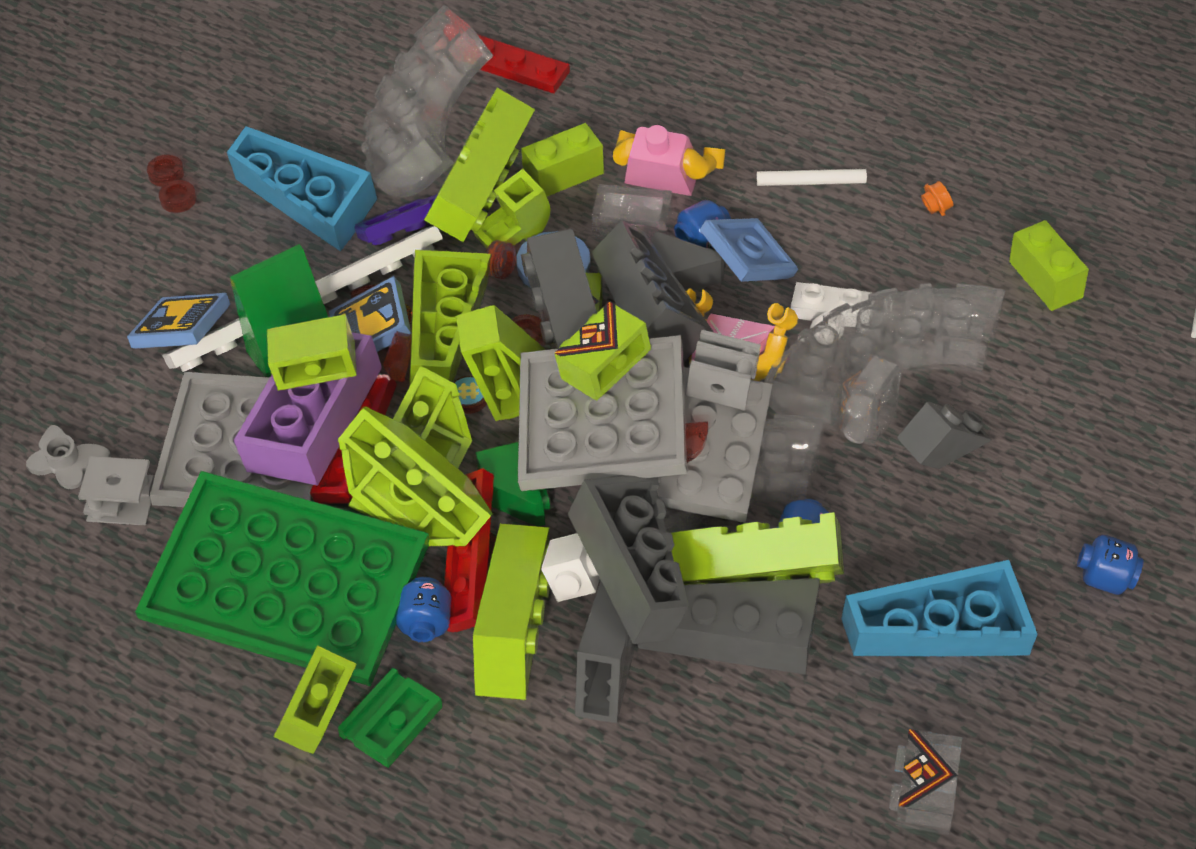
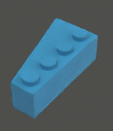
M245 126L227 151L236 180L339 251L344 248L356 232L355 224L364 220L377 200L372 176L369 171Z
M1009 560L846 595L841 617L854 656L1030 655L1038 635Z

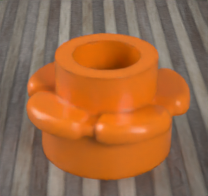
M940 181L933 185L925 184V193L921 195L923 204L931 214L939 211L941 216H945L946 210L954 206L946 187Z

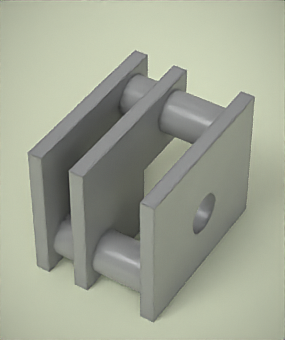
M701 330L700 340L696 346L695 360H691L686 395L745 410L751 379L754 380L756 376L761 345ZM712 384H719L724 389H716Z
M90 456L78 495L79 500H86L83 511L84 515H88L86 522L146 525L151 507L149 495L154 481V475H147L150 461L145 459Z

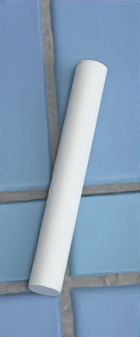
M866 169L757 172V186L866 183L867 181Z

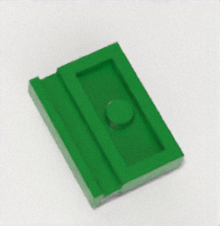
M392 668L338 727L339 737L344 740L347 738L354 743L356 748L389 768L442 709V699L409 677L405 679L398 674V670Z

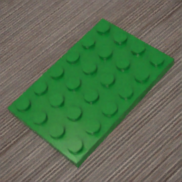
M201 471L135 613L138 619L305 668H307L318 645L356 663L349 681L371 687L396 626V615L402 589L406 584L412 582L418 573L429 546V533Z

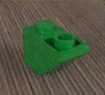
M519 442L476 452L477 470L484 468L494 474L492 507L537 527L545 525L544 510L550 509L547 490H520L518 483Z

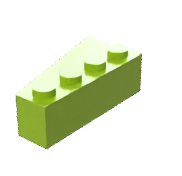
M496 88L424 219L426 222L464 242L470 230L478 232L488 214L482 209L487 211L490 209L496 198L493 191L495 189L493 188L503 184L509 170L504 167L510 169L520 150L515 148L535 111L534 108Z
M415 250L409 387L420 366L454 382L463 356L460 349L456 316L479 309L488 284L491 254Z
M835 512L820 514V523L813 524L812 520L792 517L784 518L782 522L778 523V528L770 529V524L752 522L736 526V532L728 533L727 527L722 526L671 532L674 542L671 552L674 562L679 563L684 585L793 580V578L809 577V579L820 578V583H830L835 581V575L844 574L841 528Z
M501 523L499 525L473 632L476 696L526 700L533 654L537 653L538 625H542L544 620L545 601L542 599L543 597H548L550 586L541 570L549 546V527Z

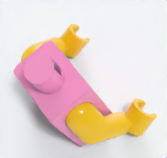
M654 125L650 128L639 127L636 134L620 130L616 147L613 151V159L618 165H627L625 184L691 196L697 179L704 178L714 171L715 168H724L726 149L704 147V153L701 156L693 149L688 136L668 132L663 126Z
M690 288L686 292L695 304L696 293ZM704 289L702 290L701 301L695 304L703 317L704 313L708 312L713 305L711 295ZM774 303L770 306L767 315L769 321L775 326L716 314H710L708 319L705 320L714 333L761 345L754 381H761L778 371L788 339L785 336V332L795 327L798 322L796 312L789 307L786 308L784 313V308L780 304ZM696 350L688 358L689 364L691 363V360H695Z

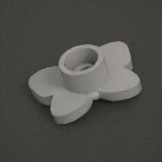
M51 425L39 441L38 447L40 450L28 458L26 467L32 474L36 475L53 473L62 487L75 489L82 484L90 456L111 457V454L107 448L97 444H81L76 446L74 440L69 435H66L60 427Z

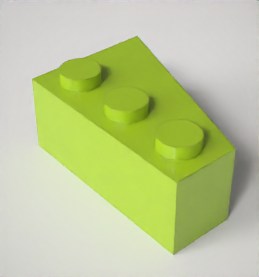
M495 305L457 315L456 320L461 353L495 421L518 417L520 407L521 353L546 349Z

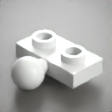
M796 282L791 309L796 312L798 319L812 321L810 334L814 341L821 345H829L839 338L841 332L840 325L866 328L872 292Z

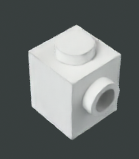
M575 533L550 540L541 570L557 601L560 602L596 593L600 577L578 534Z

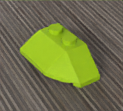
M420 366L393 420L408 426L456 468H459L472 442V438L459 399L457 385ZM353 497L351 499L349 507L368 517L379 519L356 498Z
M363 407L338 438L340 450H342L343 466L349 493L380 520L429 533V546H466L493 514L472 481L408 426L368 407Z

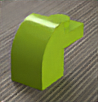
M521 169L493 190L501 207L484 220L478 232L473 231L475 237L487 250L494 242H500L503 245L504 253L522 239L527 241V238L542 233L548 223L551 211L544 190L524 169Z

